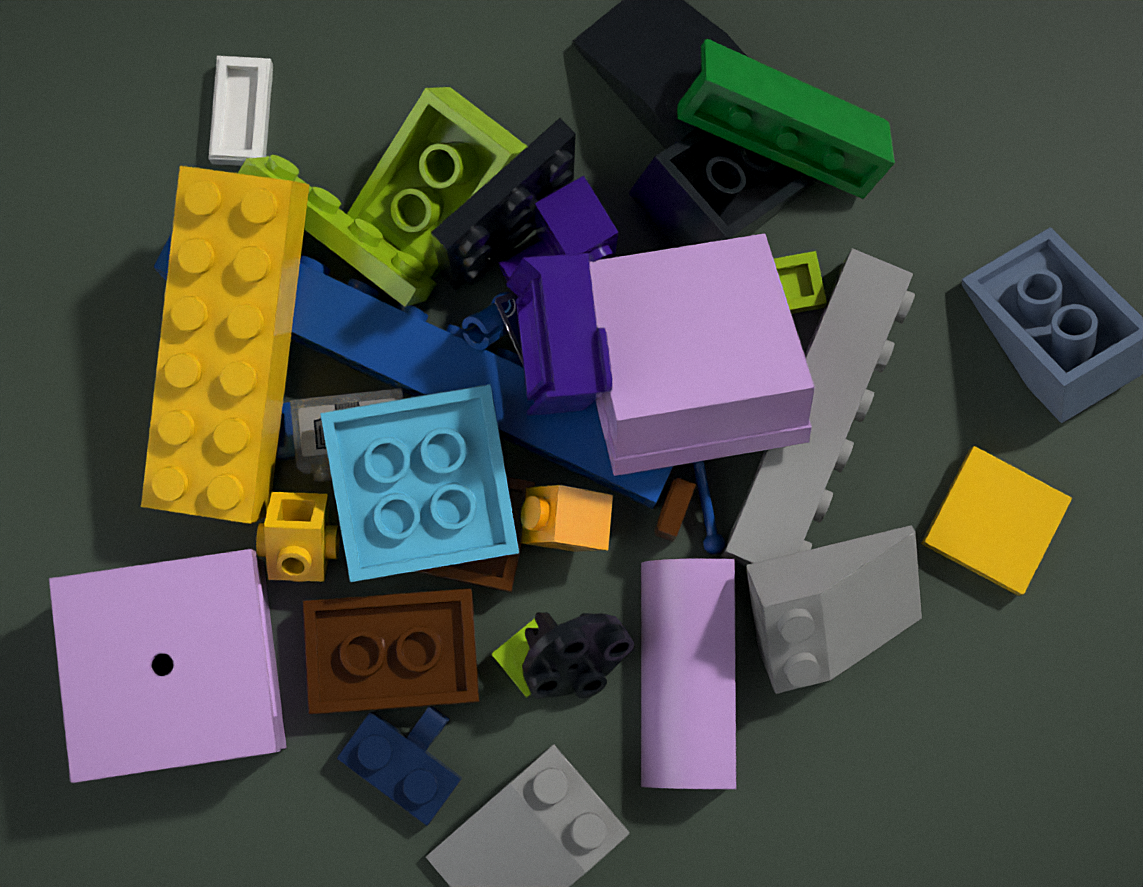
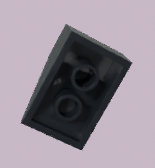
M622 0L572 41V45L665 150L699 129L678 119V103L702 72L701 45L703 42L709 39L747 56L725 31L684 0Z
M699 128L656 155L628 193L677 248L751 236L818 181V179Z

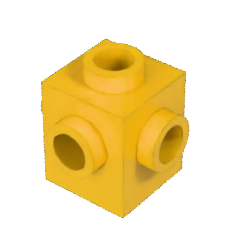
M272 492L265 523H259L256 536L257 556L266 557L268 580L324 582L328 560L338 559L340 546L339 526L330 525L328 494Z

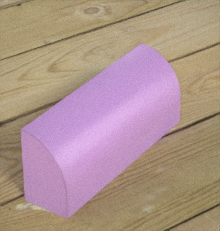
M664 559L641 563V787L736 789L734 559Z

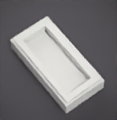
M217 56L208 157L211 164L242 166L246 158L266 157L273 74L271 59Z

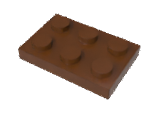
M472 589L303 601L309 714L480 702Z

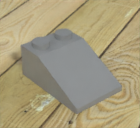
M912 525L746 565L758 651L776 694L834 679L922 619L916 535Z
M553 744L432 850L426 858L450 887H570L626 838L630 832Z

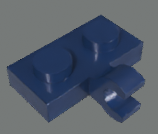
M433 706L428 707L408 737L375 712H370L337 757L339 761L426 826L430 824L462 780L460 775L427 752L450 720Z

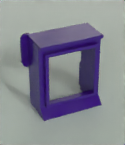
M588 253L523 258L505 285L519 296L516 300L527 401L534 400V404L527 410V415L583 411L602 394L611 392L613 386L607 333L604 327L597 328Z

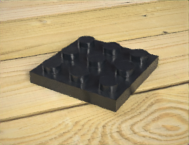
M561 118L556 120L431 232L441 276L455 290L465 282L473 285L481 280L494 265L491 258L506 245L509 249H514L521 244L534 228L531 222L535 220V203L574 181L576 133Z

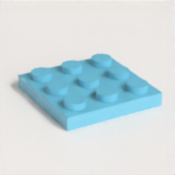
M490 384L320 413L350 582L519 553Z

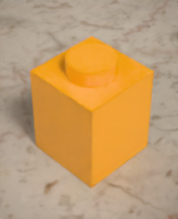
M562 485L526 488L525 502L521 509V543L573 552L608 551L613 495Z

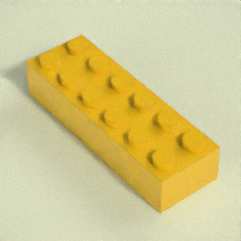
M180 166L141 507L248 524L266 517L273 489L310 184Z

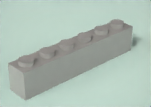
M851 249L841 266L827 304L823 309L804 355L815 387L809 418L812 426L809 443L764 451L722 551V557L734 559V562L746 567L749 564L811 550L812 543L805 541V536L812 520L821 523L828 510L833 492L825 488L832 471L835 470L841 473L849 459L854 442L846 439L853 420L862 423L869 410L874 392L866 388L873 371L882 373L892 354L895 343L887 340L893 322L896 321L902 324L910 310L915 294L907 291L913 273L856 249Z

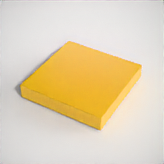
M973 446L969 449L921 544L1015 595L1022 596L1038 568L1072 497Z

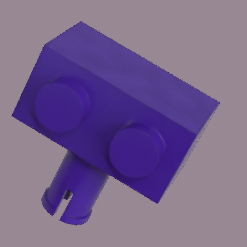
M582 176L535 203L536 234L540 241L511 258L499 262V267L508 281L523 258L588 253L589 262L615 258L619 232L586 178Z

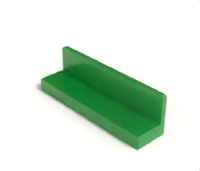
M706 39L701 45L702 72L678 103L679 120L862 199L869 194L895 164L890 124L886 119L712 40Z

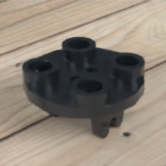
M537 612L535 621L538 628L525 629V638L530 650L522 664L523 679L532 696L536 699L571 695L573 693H576L579 698H589L605 688L607 684L606 676L632 651L634 642L625 626L616 616L603 613H582L579 617L558 625L548 612Z

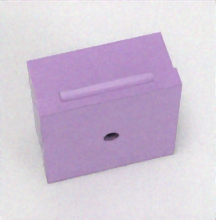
M765 233L589 262L597 328L604 327L607 333L613 382L612 391L605 392L595 401L614 476L809 443L812 429L809 418L815 387Z
M247 549L49 578L71 783L280 752V749L287 748L264 561L256 557V551Z

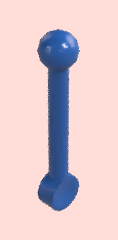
M704 461L692 462L707 533L703 546L708 553L716 555L724 550L725 541L717 532Z

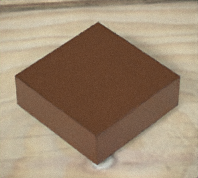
M680 478L673 480L654 529L655 536L674 542L696 484Z

